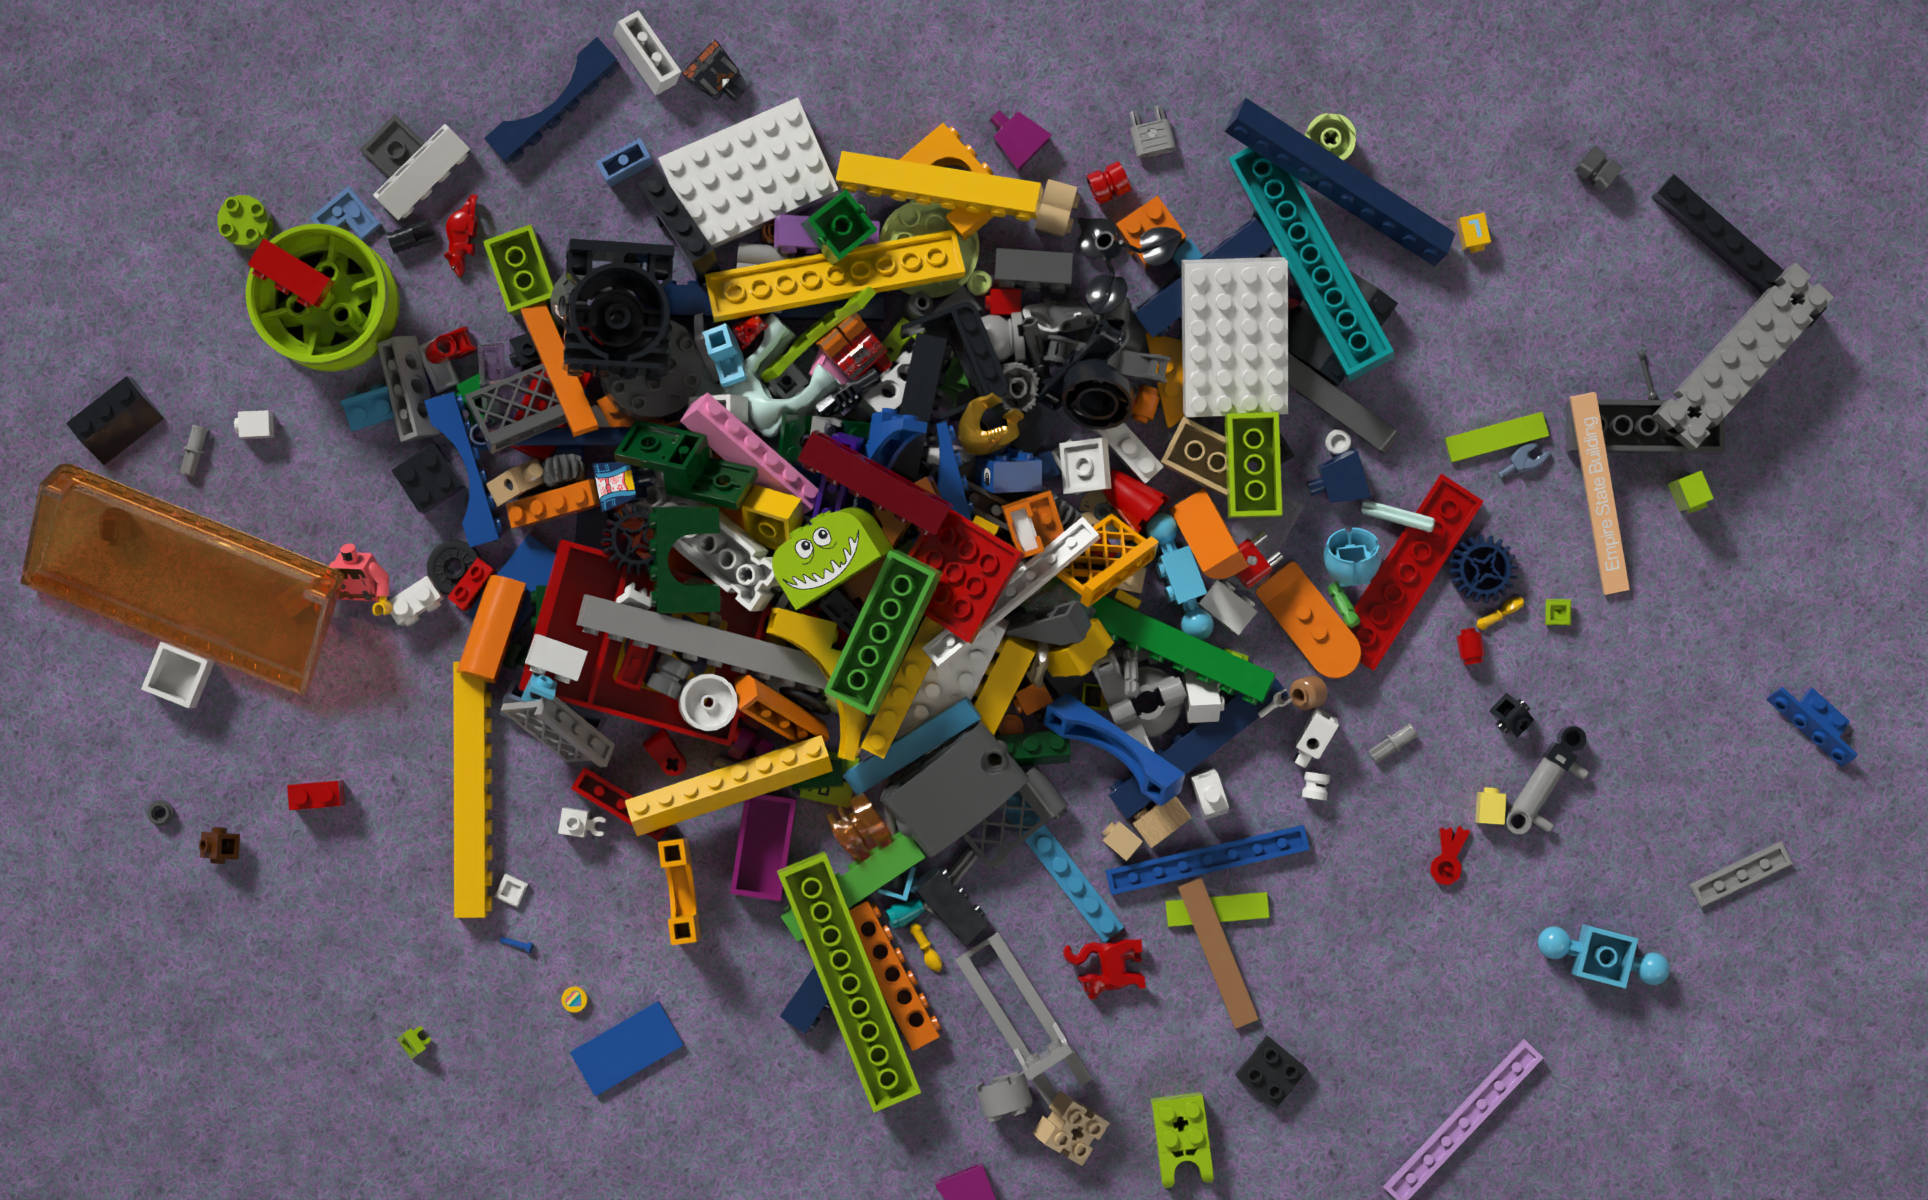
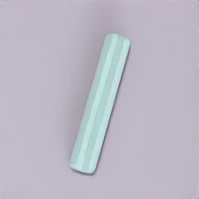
M1364 500L1361 506V512L1365 515L1427 532H1432L1435 526L1434 518L1369 500Z

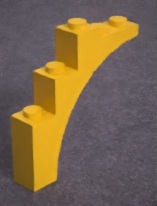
M772 607L766 633L785 639L801 649L817 664L829 681L842 651L831 649L832 644H835L838 638L837 624ZM835 698L840 716L841 737L838 757L855 761V757L861 751V742L859 740L861 732L866 729L868 718L866 713Z

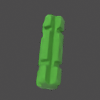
M1338 582L1333 583L1328 587V592L1333 597V601L1340 615L1343 616L1346 626L1353 628L1360 623V619L1355 614V610L1347 595H1345L1343 587H1340Z

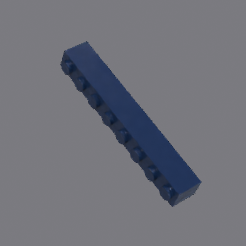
M1275 678L1264 704L1257 702L1256 706L1242 700L1244 695L1234 691L1233 695L1230 694L1232 698L1224 704V711H1220L1219 722L1191 723L1189 726L1192 729L1185 735L1182 732L1178 733L1169 740L1172 744L1165 750L1160 747L1155 753L1187 774L1260 717L1258 712L1273 701L1274 695L1283 690V686ZM1287 691L1281 694L1282 699L1289 695ZM1131 770L1129 773L1132 776L1124 782L1121 778L1109 787L1111 792L1107 794L1126 819L1152 801L1141 793L1139 783Z

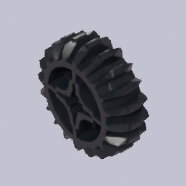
M633 505L632 514H630L628 509L624 507L622 508L623 517L615 512L613 518L616 522L610 519L606 522L607 526L611 529L602 530V534L609 537L601 540L602 545H609L608 548L603 550V554H613L608 562L611 564L617 560L619 563L616 566V570L619 571L623 565L627 566L625 570L627 575L630 574L632 568H635V574L639 576L641 574V567H643L646 574H649L650 564L654 565V555L645 560L629 559L636 551H641L645 554L649 553V541L646 536L649 529V516L646 515L648 508L644 506L641 513H638V507ZM629 521L643 522L642 526L636 530L629 529L628 527L625 529L621 526ZM643 531L640 543L643 545L640 546L638 543L632 550H629L633 542L630 536L633 535L635 538L636 535ZM616 532L626 542V550L623 554L616 545Z

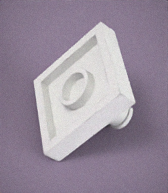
M1107 438L1059 443L1063 494L1111 489Z

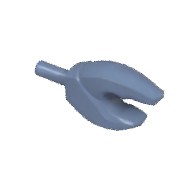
M1526 444L1514 452L1510 458L1511 465L1498 472V476L1502 478L1514 470L1517 473L1535 470L1549 458L1551 452L1547 451L1541 456H1537L1535 460L1529 458L1528 453L1536 448L1538 444Z

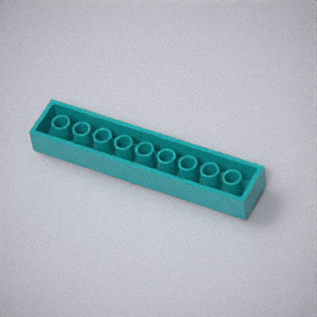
M1249 147L1229 157L1228 161L1234 175L1265 231L1275 242L1273 245L1279 256L1284 257L1288 261V272L1348 381L1351 382L1394 359L1393 348L1300 181Z

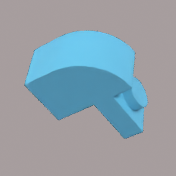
M723 324L702 332L708 355L715 362L721 385L725 388L747 380L742 351L728 325Z

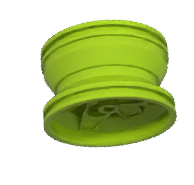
M300 225L290 228L271 239V243L299 260L314 254L324 253L314 269L324 274L326 269L334 268L335 274L332 280L335 283L319 308L311 305L310 308L305 306L301 313H295L294 306L297 303L296 299L298 296L292 292L288 298L279 303V290L274 287L276 282L270 278H267L266 281L261 280L252 274L254 269L251 267L246 283V305L252 324L261 338L280 354L302 366L317 371L338 372L349 370L366 363L379 353L377 343L391 338L398 321L400 309L397 283L386 262L354 234L332 225ZM350 259L354 260L365 273L349 274ZM372 300L371 310L367 318L358 306ZM343 309H347L349 313L347 320L339 322L337 318L338 313ZM303 326L304 343L295 338L288 328ZM336 331L349 338V340L341 344L331 346Z

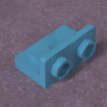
M383 383L369 387L370 391L360 394V391L346 394V399L340 401L341 406L344 407L351 432L395 419L388 387L384 386Z

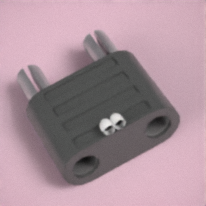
M1073 292L1066 294L1067 301L1054 303L1050 297L1043 299V304L1047 308V314L1063 333L1088 328L1096 323L1097 317L1081 298H1077Z

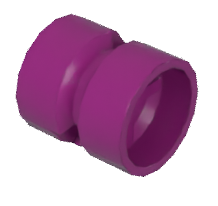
M744 726L739 733L737 742H734L728 755L738 761L748 760L771 752L775 744L763 737L758 739L755 732ZM751 747L757 750L756 754L749 752Z

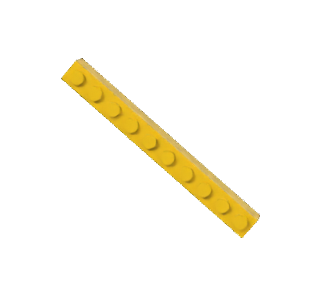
M977 515L973 520L974 523L996 535L999 526ZM925 616L861 745V748L883 759L933 662L922 648L945 630L944 627Z
M453 662L454 918H485L488 916V912L493 910V898L488 896V886H492L493 873L488 871V860H492L493 857L492 845H488V835H492L493 831L492 820H488V809H492L493 804L492 794H488V784H492V769H488V758H492V743H488V733H492V718H488V707H492V693L488 692L487 681L457 673L459 662Z

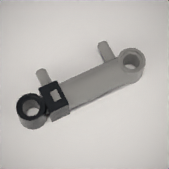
M1566 726L1558 732L1557 742L1550 744L1531 778L1511 808L1505 813L1504 828L1508 832L1524 834L1530 829L1532 823L1547 833L1551 832L1554 825L1537 813L1565 771L1569 770L1582 780L1589 774L1586 769L1574 762L1578 756L1572 753V751L1581 750L1585 746L1586 734L1581 728ZM1571 731L1577 736V741L1572 746L1566 742V736ZM1516 814H1519L1523 819V823L1519 828H1514L1511 824V819Z

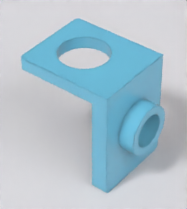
M533 672L521 700L525 702L540 700L533 698L530 692L553 700L557 681Z
M917 866L911 867L903 894L879 888L877 893L907 901L909 892H915L911 886L918 880V878L914 877Z

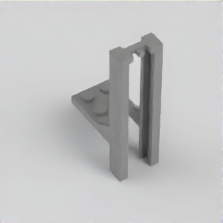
M998 931L955 959L1022 1065L1023 1073L1029 1081L1032 1079L1048 1106H1050L1057 1094L1043 1072L1062 1059L1066 1061L1081 1086L1092 1080L1087 1069ZM987 945L993 947L1052 1039V1042L1046 1046L1047 1050L1039 1055L1037 1052L1032 1055L1030 1054L970 960L971 955Z

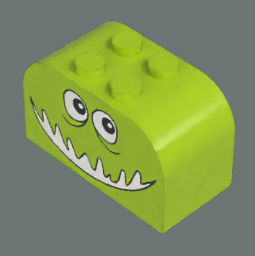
M848 507L833 513L830 510L821 513L810 520L811 526L807 524L788 534L791 539L778 547L772 561L773 573L795 610L810 605L885 557L889 550H894L877 521L868 511L859 507Z

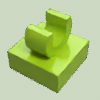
M422 1026L414 1030L410 1028L396 1039L411 1060L426 1049L425 1046L431 1041L430 1037L425 1040L418 1038V1033L424 1029Z

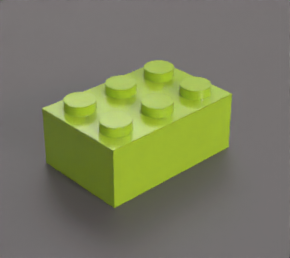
M531 224L483 241L507 311L512 317L521 314V308L544 301L546 305L551 303L550 298L555 284L536 230Z

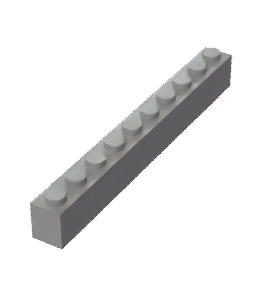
M584 594L576 624L583 626L582 632L597 636L599 631L609 633L608 639L623 642L624 637L633 639L632 645L648 648L649 644L658 646V652L670 655L673 654V650L683 652L682 658L697 661L698 657L706 658V664L720 668L723 663L732 665L731 671L746 674L747 669L756 671L755 677L770 680L771 676L779 677V683L793 687L795 682L805 684V690L816 693L819 692V688L825 689L828 684V680L817 664L803 651Z

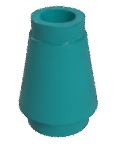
M919 898L890 905V908L885 910L887 919L893 929L897 927L901 929L925 912Z

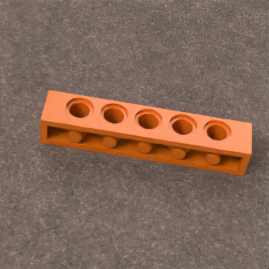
M866 900L849 909L881 993L911 1050L914 1051L939 1038L940 1034L938 1031L942 1028L936 1016L930 1017L926 1008L930 1005L925 995L917 993L914 985L918 984L911 970L906 972L902 964L906 961L899 947L894 949L890 941L894 937L888 925L882 926L878 918L882 914L875 902L870 904L869 900ZM863 923H874L876 932L870 936L865 935L861 930ZM878 944L885 945L888 949L887 956L884 958L876 957L873 952L874 947ZM889 967H895L899 970L900 977L897 980L891 981L887 979L885 971ZM908 990L912 994L911 1001L901 1003L897 998L898 992ZM918 1012L923 1015L924 1021L921 1025L914 1026L910 1023L909 1017L912 1013Z

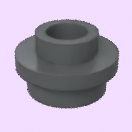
M158 800L149 806L147 814L149 820L154 825L163 826L171 822L174 810L167 801ZM159 808L165 810V816L163 818L157 816V810Z

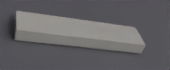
M1779 841L1689 884L1699 907L1702 908L1793 865L1783 842Z

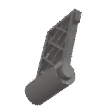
M1037 765L1026 772L1029 779L1018 790L1022 795L1021 807L1006 805L1007 801H1005L1004 805L999 806L1003 808L1002 823L987 822L986 817L984 821L978 823L983 824L982 839L971 838L967 833L963 835L989 869L992 866L998 869L1008 861L1006 855L1047 821L1051 818L1057 821L1068 812L1065 808L1068 803ZM1025 800L1029 803V805H1030L1032 808L1024 807V806H1025ZM1006 808L1021 810L1020 825L1005 823ZM1024 810L1035 811L1041 820L1034 826L1023 825ZM986 824L1001 826L1000 841L985 839ZM1004 826L1019 828V836L1016 841H1003ZM1022 828L1029 829L1022 835ZM974 841L982 842L981 850ZM984 842L999 844V854L991 861L983 853ZM1002 844L1009 845L1002 851Z

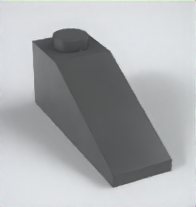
M1075 600L1015 616L1005 632L1008 636L1057 645L1077 644L1086 638V634L1092 624L1078 601Z

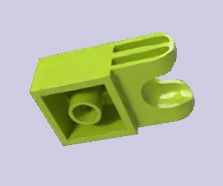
M1202 1093L1151 1098L1161 1182L1164 1188H1171L1175 1184V1169L1183 1161L1196 1163L1202 1180L1205 1183L1213 1182L1214 1175ZM1177 1117L1187 1120L1182 1128H1178L1177 1125L1173 1126V1123L1178 1120Z

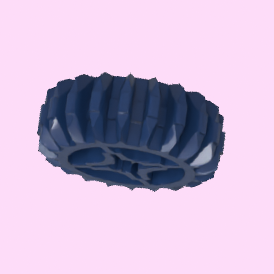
M1478 535L1477 543L1473 537L1468 538L1469 546L1461 542L1459 546L1463 552L1459 550L1453 551L1458 560L1450 559L1449 561L1450 564L1456 565V569H1450L1449 574L1457 573L1458 577L1452 579L1451 583L1460 582L1461 585L1457 587L1456 591L1459 593L1466 589L1465 599L1474 594L1473 602L1475 603L1479 602L1481 596L1483 603H1489V595L1493 601L1499 600L1497 592L1502 596H1506L1507 591L1504 586L1507 588L1514 587V584L1508 581V579H1517L1518 576L1515 573H1511V569H1517L1518 564L1510 565L1509 561L1516 558L1515 554L1506 555L1511 547L1506 546L1501 549L1500 547L1503 544L1501 539L1497 540L1494 545V537L1491 535L1488 536L1486 542L1483 535ZM1478 548L1490 550L1483 560L1472 558L1469 554ZM1496 555L1499 556L1503 565L1502 576L1494 567ZM1487 562L1488 568L1486 569H1489V573H1484L1480 576L1479 570L1481 569H1478V565H1483ZM1464 563H1467L1473 570L1471 583L1465 577ZM1485 578L1498 582L1490 590L1477 589L1479 583Z

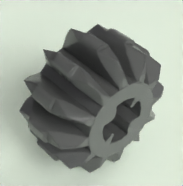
M574 454L555 455L554 457H548L542 463V477L546 486L556 489L585 480L586 470L581 456Z

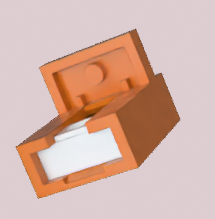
M1051 490L1001 506L1014 547L1024 553L1023 558L1045 551L1044 547L1048 546L1064 532Z

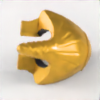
M994 393L976 398L968 404L959 422V441L969 454L979 456L991 454L1005 447L1019 436L1017 424L1018 421L1023 419L1024 414L1014 408L1002 417L1001 428L989 430L982 421L981 416L985 410L991 409L1001 403L1002 400Z

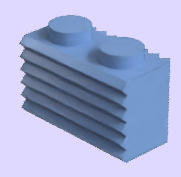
M637 138V141L633 140L632 143H628V146L624 145L623 148H619V151L611 152L610 156L601 157V160H597L596 164L609 187H612L653 165L654 162L642 140Z

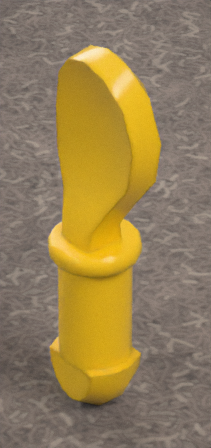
M1509 598L1504 602L1501 610L1495 609L1491 614L1482 619L1480 618L1476 624L1477 628L1486 630L1488 626L1503 620L1504 616L1519 610L1524 605L1523 598Z
M917 923L911 924L910 933L914 935L920 950H924L926 966L932 971H940L943 966L941 958L930 946L931 942L928 941L923 933L921 925Z

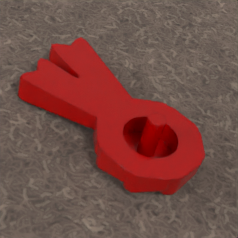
M1461 826L1457 827L1453 840L1452 827L1447 829L1439 828L1441 854L1435 857L1430 865V874L1437 883L1451 885L1460 878L1462 866L1456 857L1470 833V830H1463Z

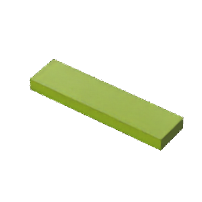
M1542 411L1446 437L1444 441L1450 462L1452 463L1548 437L1549 433Z
M1267 892L1210 897L1219 922L1269 918ZM1183 899L1165 901L1168 927L1193 925Z

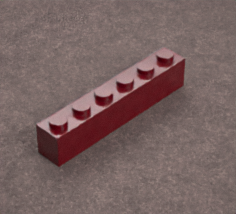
M817 429L809 436L798 458V461L803 463L802 467L813 473L818 471L826 475L825 479L828 482L837 486L839 484L849 488L848 492L858 498H862V496L872 501L871 505L882 511L888 509L895 513L894 517L903 523H908L909 521L917 525L916 529L927 536H931V534L936 536L940 532L953 507V504Z

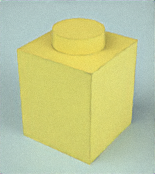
M1484 787V792H1477L1475 822L1505 825L1506 794L1499 793L1500 788Z

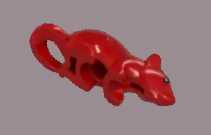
M471 194L465 205L450 215L446 223L449 252H445L444 257L448 260L451 269L459 278L465 272L466 254L475 256V244H471L472 237H477L478 217H475L478 195Z
M755 314L749 320L739 321L730 329L734 333L741 351H743L762 330L767 329L768 324L763 322L759 314Z

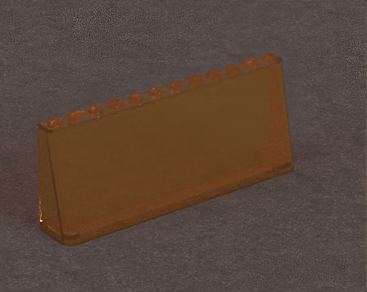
M60 464L39 484L20 583L33 590L51 595L56 599L74 604L81 609L89 610L104 618L124 624L129 628L144 632L151 637L162 639L174 646L182 647L199 656L207 657L222 665L232 667L247 675H252L270 684L285 688L292 693L304 696L311 685L344 581V575L334 568L75 465Z

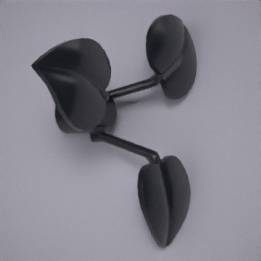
M1079 218L1078 224L1081 227V236L1078 238V243L1081 251L1090 258H1098L1103 254V259L1107 263L1110 272L1109 276L1106 274L1096 276L1088 284L1086 297L1093 313L1102 315L1113 311L1124 301L1127 295V282L1123 277H1114L1115 272L1111 263V258L1119 256L1122 247L1136 253H1143V259L1149 265L1161 266L1168 263L1174 257L1182 240L1181 232L1169 227L1149 229L1140 237L1142 248H1137L1125 243L1123 240L1118 241L1116 239L1117 228L1112 221L1105 218Z

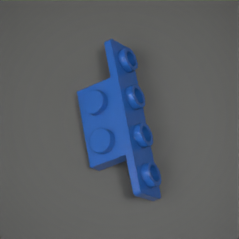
M1780 687L1768 696L1767 701L1776 710L1782 713L1837 764L1843 767L1857 757L1858 754L1840 738L1850 721L1813 687L1803 695L1800 701L1783 687Z

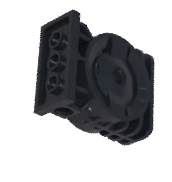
M586 239L569 240L566 248V278L574 287L566 304L562 366L564 371H568V376H583V373H594V377L608 378L609 374L620 375L621 379H635V376H646V380L660 381L661 377L668 374L670 308L664 288L672 280L675 245ZM592 261L612 262L592 270ZM629 263H646V270ZM576 275H584V277L580 280ZM622 287L637 294L645 305L655 306L657 309H644L636 296L620 289L607 290L599 294L592 301L591 305H576V302H587L592 295L604 288ZM619 313L623 317V323L614 324L610 320V314ZM580 330H589L592 337L598 343L610 348L630 346L637 341L642 333L657 334L656 339L645 337L640 344L628 351L610 352L595 345L587 334H582Z

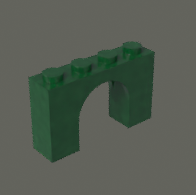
M653 507V513H649V528L653 529V539L649 540V553L654 555V565L649 567L650 581H654V591H650V606L654 607V611L657 613L720 612V585L716 583H681L673 577L668 566L669 551L673 544L681 537L690 534H719V507Z

